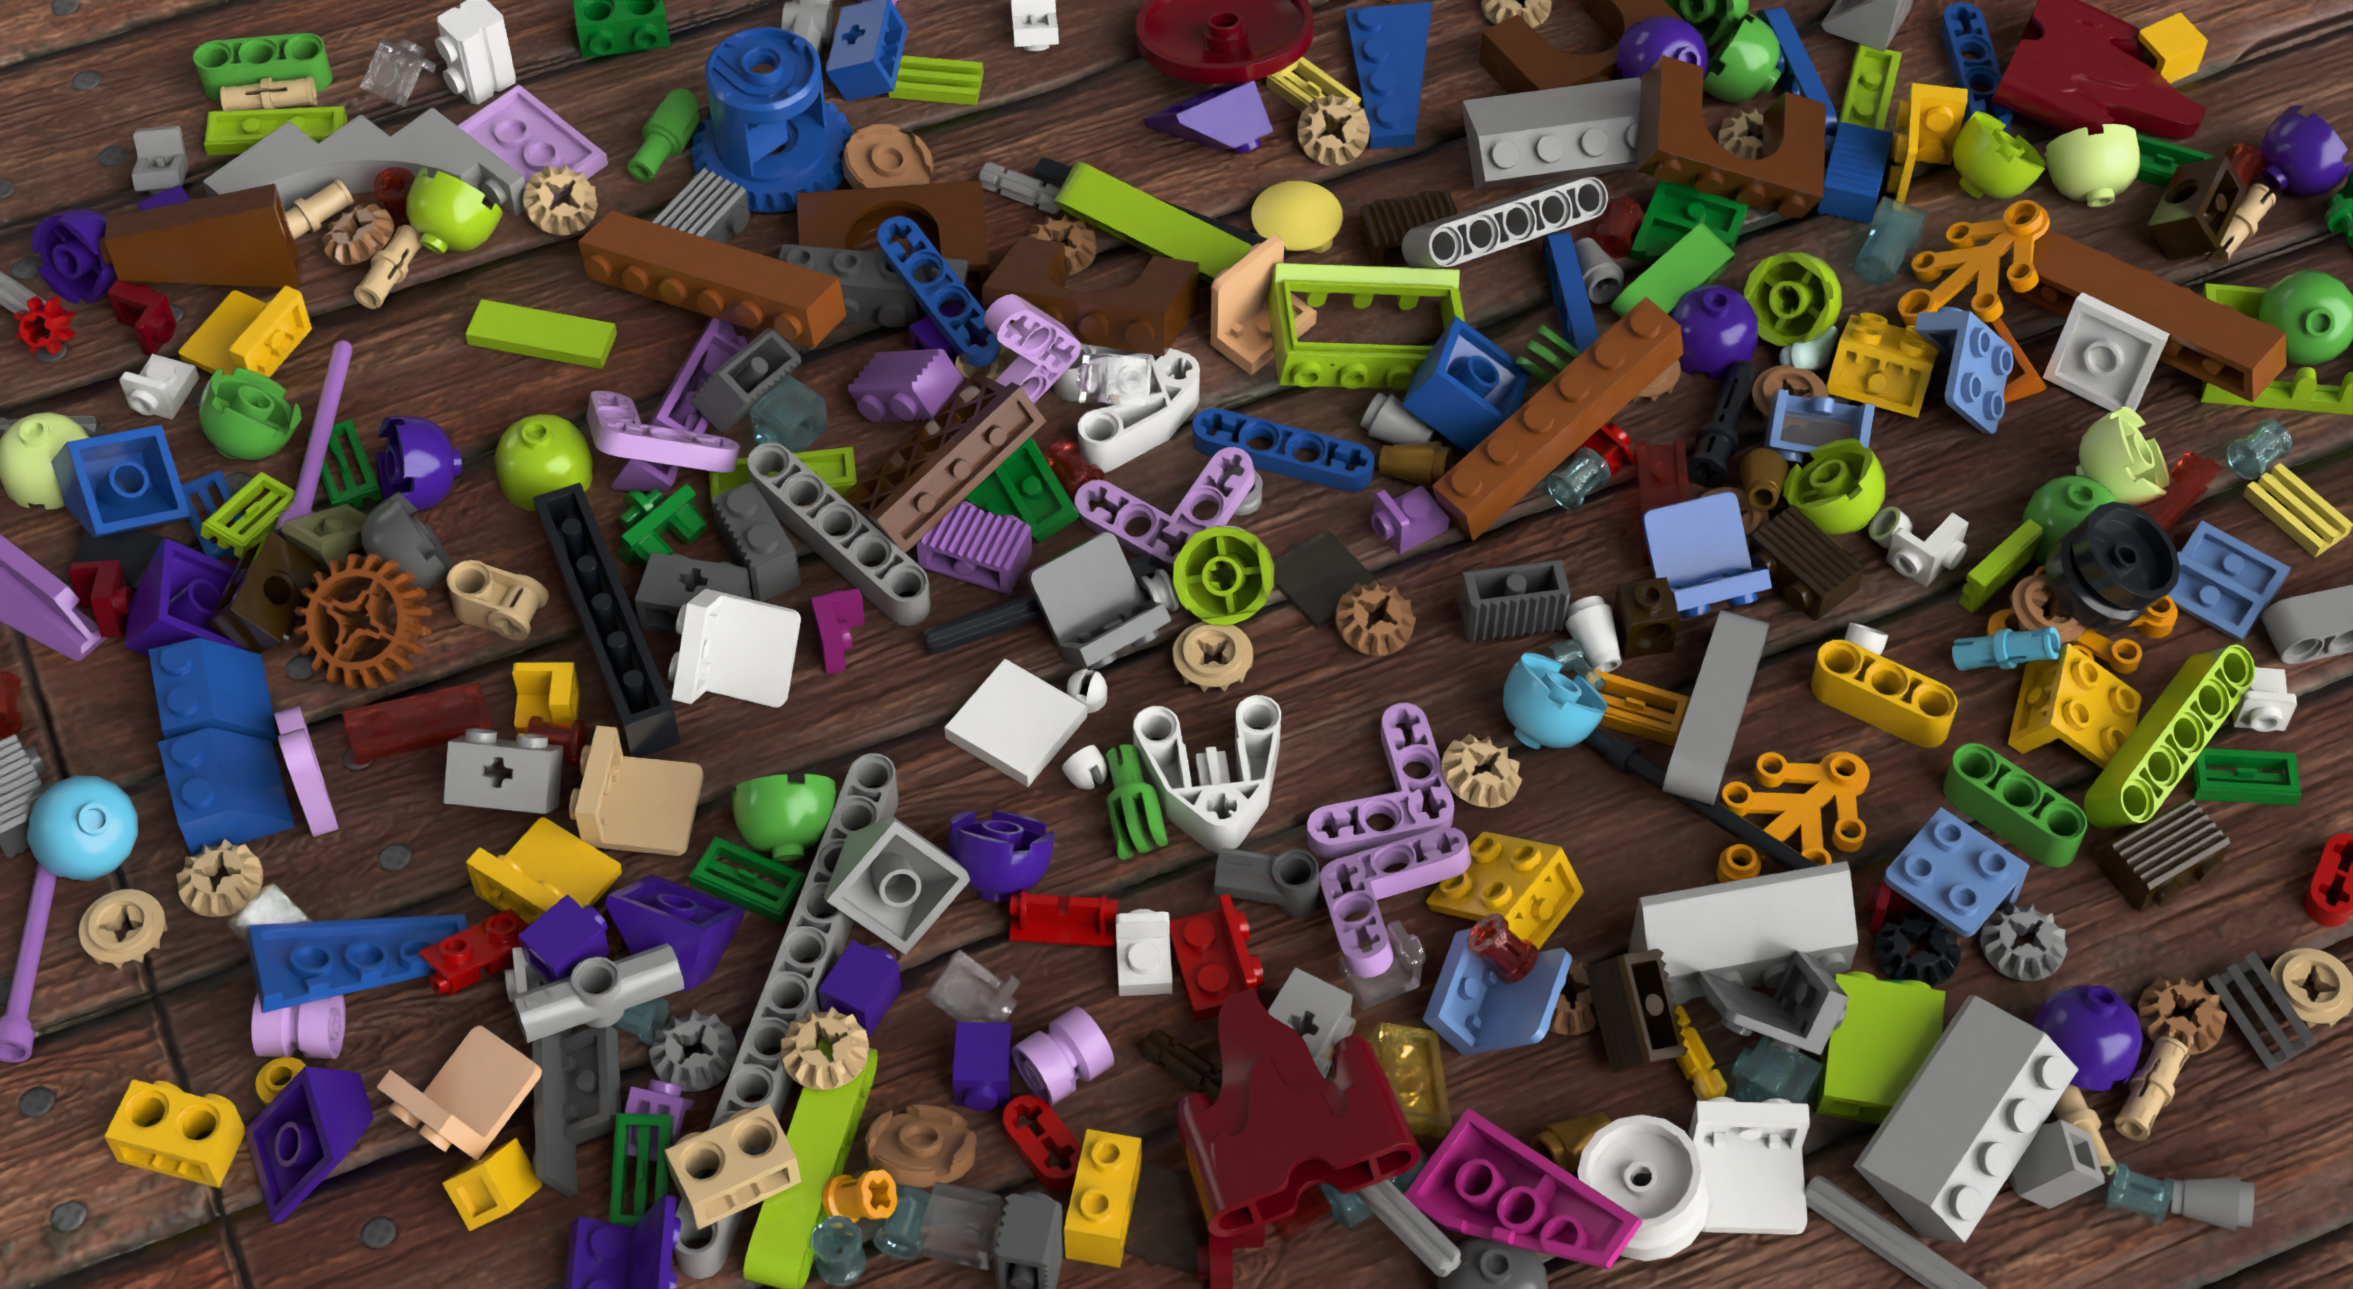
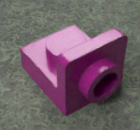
M860 589L837 590L811 598L813 625L826 675L846 671L844 650L853 649L849 628L864 624L863 599Z

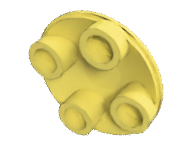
M1286 181L1267 188L1256 198L1252 206L1251 220L1258 235L1265 238L1277 235L1284 240L1286 250H1310L1315 253H1323L1332 247L1333 238L1342 226L1343 211L1337 198L1324 187L1306 181Z

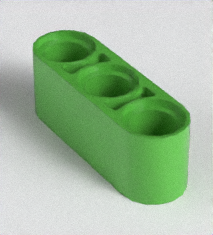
M312 33L214 40L200 45L193 54V60L203 92L208 98L215 101H221L220 90L222 86L231 87L260 83L261 78L271 77L274 82L312 76L317 92L326 89L333 79L324 42L319 36Z
M1700 223L1634 280L1611 305V309L1622 318L1643 298L1648 297L1665 313L1669 314L1683 294L1692 288L1711 284L1735 259L1736 254L1704 223Z
M1969 743L1956 749L1943 784V792L1951 804L2046 866L2059 868L2067 866L2074 860L2087 829V817L2081 808L1982 744Z

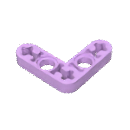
M1009 294L997 299L985 313L984 324L1001 344L1020 354L995 381L1004 386L1011 382L1021 386L1033 404L1074 363L1080 354V342L1064 324L1017 295Z
M610 391L591 392L586 418L595 447L603 453L623 458L713 472L728 473L735 471L740 448L737 442L716 435L641 424L631 398Z
M1227 447L1218 451L1211 458L1171 516L1103 480H1091L1084 483L1075 495V506L1080 514L1081 521L1087 527L1098 533L1109 532L1114 534L1119 545L1139 556L1150 554L1155 565L1173 573L1174 562L1180 552H1177L1172 557L1169 546L1159 540L1162 531L1167 542L1174 546H1180L1184 541L1187 543L1197 532L1216 525H1226L1255 482V470L1249 454L1243 449ZM1236 465H1239L1242 475L1239 477L1232 474L1225 482L1223 469L1233 470ZM1222 486H1224L1226 496L1228 497H1225L1223 493L1219 491ZM1105 497L1108 508L1117 514L1115 521L1111 513L1101 507H1097L1092 512L1089 502L1091 500L1099 502ZM1210 500L1219 505L1217 514L1209 520H1199L1192 515L1194 507L1199 502ZM1135 517H1145L1151 521L1150 530L1140 537H1133L1125 532L1127 523Z
M1397 703L1390 706L1382 717L1381 741L1397 792L1317 808L1309 816L1306 833L1307 844L1310 850L1317 856L1323 858L1344 857L1435 829L1451 828L1454 816V801L1450 788L1446 784L1441 772V760L1427 717L1419 707L1410 703ZM1405 723L1406 728L1412 730L1411 745L1405 747L1403 732L1400 728H1396V724ZM1411 762H1421L1430 768L1431 773L1425 778L1414 779L1405 774L1403 767ZM1429 794L1431 809L1434 813H1439L1438 818L1430 819L1427 812H1422L1424 795ZM1374 814H1385L1392 818L1395 824L1389 830L1376 831L1367 825L1366 819ZM1351 820H1357V835L1353 834L1354 827L1353 825L1350 826ZM1331 826L1332 830L1338 833V837L1329 838L1328 834L1322 831V827Z
M300 706L274 713L280 732L278 740L313 837L339 829Z
M1450 827L1435 829L1338 858L1323 867L1320 872L1321 887L1346 967L1351 974L1362 978L1375 977L1384 973L1393 962V952L1376 900L1456 877L1469 868L1471 854L1467 838L1462 831ZM1393 864H1407V867L1398 872H1384V869ZM1350 882L1353 891L1343 894L1340 884ZM1352 913H1368L1365 918L1359 921H1344V918ZM1369 940L1372 951L1362 953L1359 942Z

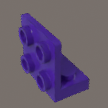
M664 1194L632 1228L578 1216L570 1225L564 1289H675L677 1274L675 1270L671 1269L672 1250L678 1242L681 1231V1220L679 1217H675L677 1198Z

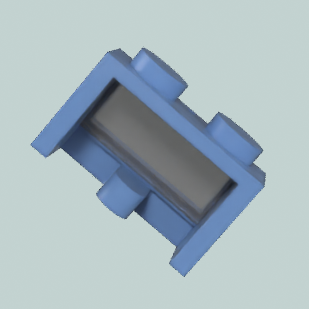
M1778 389L1771 393V407L1764 448L1775 450L1787 463L1803 464L1804 456L1812 457L1810 452L1835 440L1853 438L1860 440L1864 448H1868L1875 405L1865 403L1861 406L1835 403L1834 399L1815 396L1811 399L1788 395V390Z

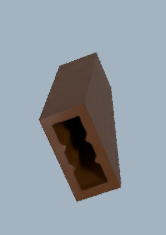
M275 183L108 217L105 236L99 238L103 260L106 265L113 264L119 281L283 288L285 285L294 288L301 285L302 263Z

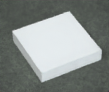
M2082 292L2073 304L2043 378L2110 411L2125 406L2136 412L2170 334Z
M1004 659L945 726V738L1026 787H1029L1087 718V706L1009 660Z

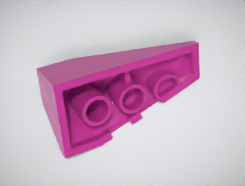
M1469 1108L1466 1109L1404 1194L1423 1214L1447 1230L1605 1269L1611 1268L1643 1223L1629 1211Z

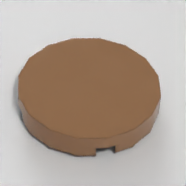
M872 124L858 129L851 136L850 141L846 144L841 164L844 177L853 189L929 184L934 164L931 152L922 139L911 133V136L900 132L901 127L891 124Z
M918 1104L907 1106L906 1113L893 1116V1110L883 1113L870 1124L865 1138V1155L872 1170H885L898 1185L920 1188L939 1186L961 1178L973 1166L977 1137L974 1130L972 1132L967 1128V1121L958 1113L939 1106Z

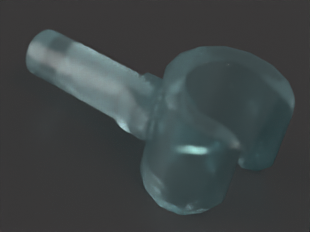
M1569 639L1550 644V648L1555 656L1551 659L1563 665L1559 672L1573 669L1595 689H1601L1605 685V680L1584 660L1579 640Z

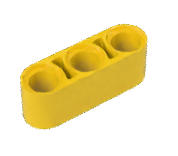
M1831 640L1824 643L1819 649L1810 682L1811 692L1818 700L1916 746L1934 748L1941 745L1947 739L1958 705L1957 697L1949 687L1845 640Z

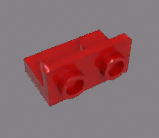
M1229 893L1218 896V910L1169 921L1170 944L1194 1022L1218 1017L1219 1011L1227 997L1252 987L1257 994V987L1264 985V975L1260 959L1257 954L1249 955L1245 941L1250 940L1245 912L1243 909L1235 911Z

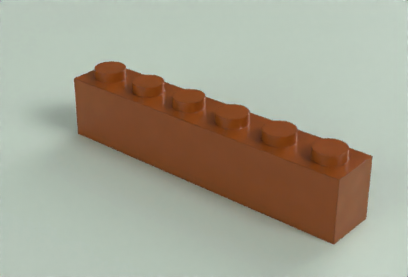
M613 210L578 241L588 279L756 331L763 332L767 328H774L783 339L811 348H815L847 316L839 277Z
M2049 229L2043 236L2034 241L2033 264L2039 277L2038 284L2032 290L2022 293L2014 291L2010 286L2011 294L2068 319L2076 298L2083 292L2170 334L2159 361L2252 403L2286 367V332L2277 329L2269 323L2260 322L2237 312L2228 305H2221L2198 295L2189 288L2175 285L2153 275L2147 270L2136 268L2112 257L2106 252H2099L2074 241L2067 235H2060ZM2014 255L2008 260V267L2013 264Z
M1648 297L1643 298L1433 484L1437 504L1449 517V521L1472 542L1684 354L1680 324Z

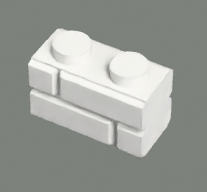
M466 0L460 4L461 8L454 7L437 16L440 37L435 40L439 53L447 62L448 69L443 71V77L450 90L456 95L461 93L471 104L478 105L494 96V91L501 92L515 84L516 76L503 15L487 0Z

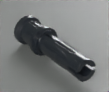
M1736 360L1729 365L1727 376L1717 398L1711 418L1708 423L1702 425L1697 431L1695 438L1697 448L1695 453L1687 458L1684 471L1686 476L1699 486L1715 488L1721 486L1726 481L1728 475L1727 461L1729 457L1736 453L1739 445L1736 431L1745 411L1754 382L1758 377L1757 368L1748 361ZM1709 468L1713 470L1711 474L1708 473Z

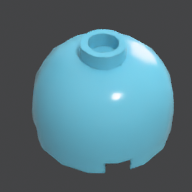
M1526 652L1515 663L1504 684L1503 706L1507 718L1516 727L1514 735L1522 743L1534 749H1540L1542 745L1556 749L1570 748L1586 739L1599 725L1603 718L1602 716L1606 712L1605 710L1608 706L1605 699L1588 681L1578 674L1572 681L1558 673L1563 665L1540 654Z
M72 776L54 783L34 802L29 817V827L27 828V841L33 855L49 873L61 878L64 876L72 880L93 881L112 873L129 857L138 836V815L130 797L116 783L99 776Z

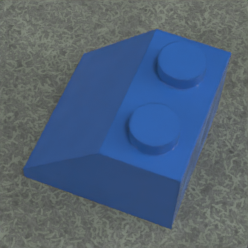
M1456 316L1449 323L1413 376L1402 406L1409 410L1418 420L1427 423L1448 438L1454 446L1470 453L1519 409L1530 374L1515 364V358Z
M162 425L69 441L65 443L51 461L66 508L93 538L185 520L191 517Z
M200 637L148 650L161 728L166 740L208 727L271 740V742L278 740L261 654Z
M208 727L158 742L178 825L192 857L201 852L203 843L209 847L221 845L224 839H226L232 845H238L295 827L271 740Z

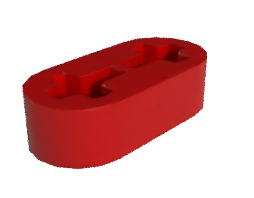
M2337 834L2329 839L2319 857L2305 894V911L2313 921L2320 925L2328 927L2340 926L2347 922L2353 912V834ZM2341 854L2351 857V865L2347 872L2338 869ZM2330 887L2339 890L2335 906L2325 903L2326 894Z
M1021 1095L1012 1099L1006 1105L1003 1112L1004 1135L1010 1146L1044 1187L1053 1191H1066L1073 1188L1082 1152L1080 1143L1048 1103L1040 1097ZM1025 1116L1029 1121L1037 1118L1040 1136L1036 1137L1026 1125L1019 1128L1018 1118ZM1051 1149L1060 1160H1065L1069 1157V1169L1063 1171L1058 1165L1050 1168V1156L1047 1150Z

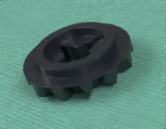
M1921 909L1914 914L1904 915L1899 911L1893 919L1883 922L1874 942L1876 960L1886 975L1893 980L1921 981L1928 984L1931 988L1943 984L1952 977L1958 967L1962 952L1957 944V932H1950L1944 926V923L1938 919L1934 920L1924 917ZM1920 939H1928L1926 952L1920 951L1917 955L1913 954L1910 959H1907L1910 942L1916 943Z

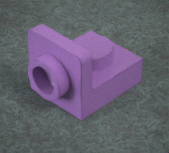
M1422 485L1395 499H1392L1384 489L1374 494L1373 514L1371 515L1373 529L1381 540H1388L1399 555L1448 530L1449 517Z
M650 1079L648 1089L631 1086L624 1113L673 1115L674 1146L679 1140L686 1110H693L695 1100L680 1097L683 1086ZM630 1125L628 1155L636 1157L638 1125ZM652 1126L650 1160L657 1161L659 1126Z

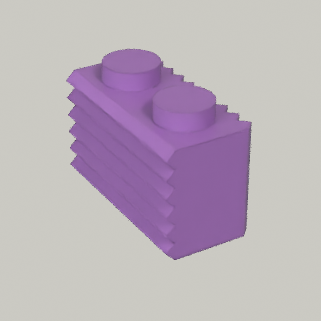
M944 349L875 352V359H870L869 365H864V371L859 372V378H854V384H848V391L856 401L859 412L873 423L888 422L889 420L892 422L904 420L906 422L913 421L914 419L926 421L927 418L932 421L951 395L961 385L963 377Z
M961 501L916 543L920 567L1007 595L1012 594L1013 588L1016 587L1017 580L1020 579L1024 566L1027 565L1028 558L1031 557L1032 553L1031 527L1027 523H1023L1012 515L1000 516L998 514L994 516L990 511L985 513L981 508L978 509L967 501Z

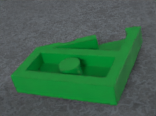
M1659 181L1632 246L1630 259L1644 261L1661 258L1700 223H1704L1733 251L1747 216L1748 205L1714 194H1704L1694 188L1674 182Z
M1031 436L964 498L982 510L990 511L994 516L999 514L1000 516L1012 515L1031 527V537L1039 543L1080 517L1068 494Z

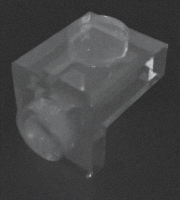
M402 38L398 45L381 39L360 88L405 108L421 70L434 73L437 65L423 57L426 49Z
M1115 354L1083 355V364H1081L1077 373V387L1080 391L1079 403L1147 406L1151 360Z
M1399 920L1388 924L1387 934L1393 952V962L1384 973L1369 978L1356 977L1347 969L1344 957L1339 958L1338 969L1362 1011L1420 987L1422 964L1426 962L1424 949L1417 936L1413 933L1408 935ZM1369 945L1361 948L1362 953L1372 951V948Z
M958 950L951 956L925 997L958 1022L1003 1023L1017 1004V1000L1011 996L1021 981L1013 975L1001 981L964 952Z

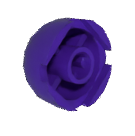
M1666 15L1651 16L1642 22H1636L1630 26L1620 41L1616 63L1617 69H1622L1624 79L1636 77L1641 79L1662 55L1704 67L1703 81L1707 75L1709 65L1708 48L1702 35L1688 21Z
M2294 105L2281 113L2266 129L2260 144V156L2265 167L2262 175L2266 182L2278 192L2284 189L2292 195L2305 198L2326 194L2348 178V175L2353 170V162L2345 168L2342 157L2348 150L2336 132L2320 116L2313 112L2306 118L2297 113L2303 107Z
M74 208L59 212L40 221L33 230L31 241L32 253L40 250V256L44 265L38 267L42 278L56 294L71 303H78L80 298L87 301V304L99 300L107 295L108 290L118 279L113 264L106 265L101 254L99 238L105 236L107 218L97 211Z
M1710 284L1692 288L1681 296L1674 309L1668 314L1681 326L1684 353L1678 358L1681 371L1693 375V370L1709 373L1708 379L1726 378L1728 367L1733 361L1744 360L1751 362L1758 343V320L1750 303L1736 290L1723 285Z
M403 415L384 418L379 428L378 438L387 437L386 452H377L378 480L383 501L397 491L404 494L418 511L427 510L443 501L452 487L453 478L461 474L462 460L459 449L457 447L452 448L448 435L439 425L424 417Z
M977 810L965 811L954 815L950 821L948 855L959 862L967 871L970 878L967 886L978 890V897L992 902H1005L1009 899V895L1020 894L1022 890H1029L1037 885L1047 871L1053 854L1055 832L1052 830L1045 834L1047 824L1025 815L1005 811H992L991 820H975Z
M2091 985L2064 987L2043 1002L2032 1024L2033 1027L2046 1033L2079 1069L2071 1080V1085L2083 1089L2104 1091L2110 1090L2114 1081L2123 1079L2124 1085L2130 1080L2143 1042L2141 1026L2136 1013L2121 997L2109 988Z

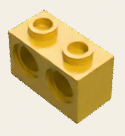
M133 1079L104 1137L116 1160L120 1163L220 1188L245 1135V1126L235 1105L225 1097L211 1093L201 1097L185 1093L176 1085L166 1081L158 1080L150 1084ZM155 1118H161V1120L158 1123L149 1127H144L149 1121ZM213 1131L208 1137L195 1140L201 1133Z
M1091 1129L1086 1130L1064 1226L1066 1259L1117 1268L1121 1267L1142 1170V1138Z

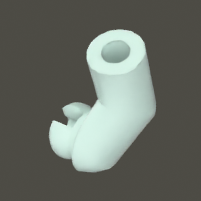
M1833 325L1825 335L1816 340L1806 343L1799 341L1795 342L1793 346L1783 347L1779 355L1780 364L1793 365L1794 368H1805L1809 371H1818L1825 368L1830 361L1838 337V329Z

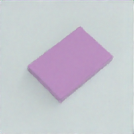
M517 85L457 125L521 173L524 177L525 186L531 175L540 172L546 165L552 168L561 167L566 164L570 170L577 173L584 172L586 180L608 165L605 152L520 85ZM571 189L563 190L560 194L551 191L554 195L552 203L571 191Z

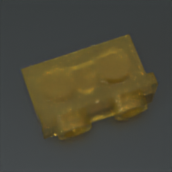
M1380 1022L1364 1040L1372 1045L1412 1133L1442 1138L1452 1129L1437 1032Z

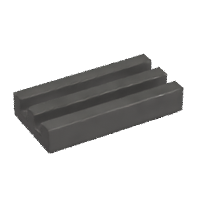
M2253 951L2245 956L2247 960L2239 965L2236 962L2226 968L2228 970L2221 976L2216 974L2209 978L2208 981L2216 993L2220 994V999L2271 1072L2317 1042L2258 955ZM2254 971L2256 972L2300 1037L2292 1043L2289 1042L2247 980V975ZM2234 983H2237L2281 1050L2275 1054H2271L2228 990V987Z

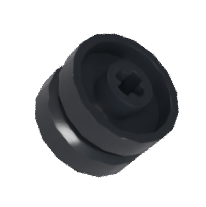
M2113 501L2099 505L2076 528L2068 531L2047 552L2045 571L2049 587L2059 604L2075 620L2093 630L2112 633L2127 628L2147 608L2154 606L2171 592L2178 583L2180 564L2176 548L2169 536L2150 515L2130 504Z

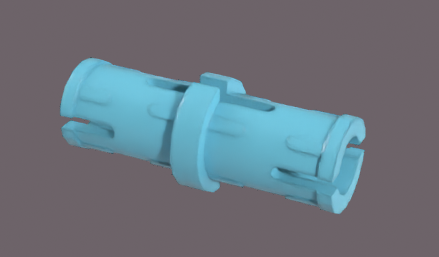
M2055 627L2023 632H2013L2009 628L1999 629L1995 635L1954 640L1955 646L1952 647L1954 664L1959 671L1988 666H2000L2004 670L2014 669L2018 663L2056 660L2060 656L2058 652H2061L2060 637Z

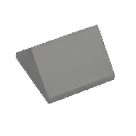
M1837 0L1821 23V26L1825 32L1884 52L1911 11L1914 0Z
M891 816L847 834L824 897L828 903L907 955L968 884L970 878L959 862Z

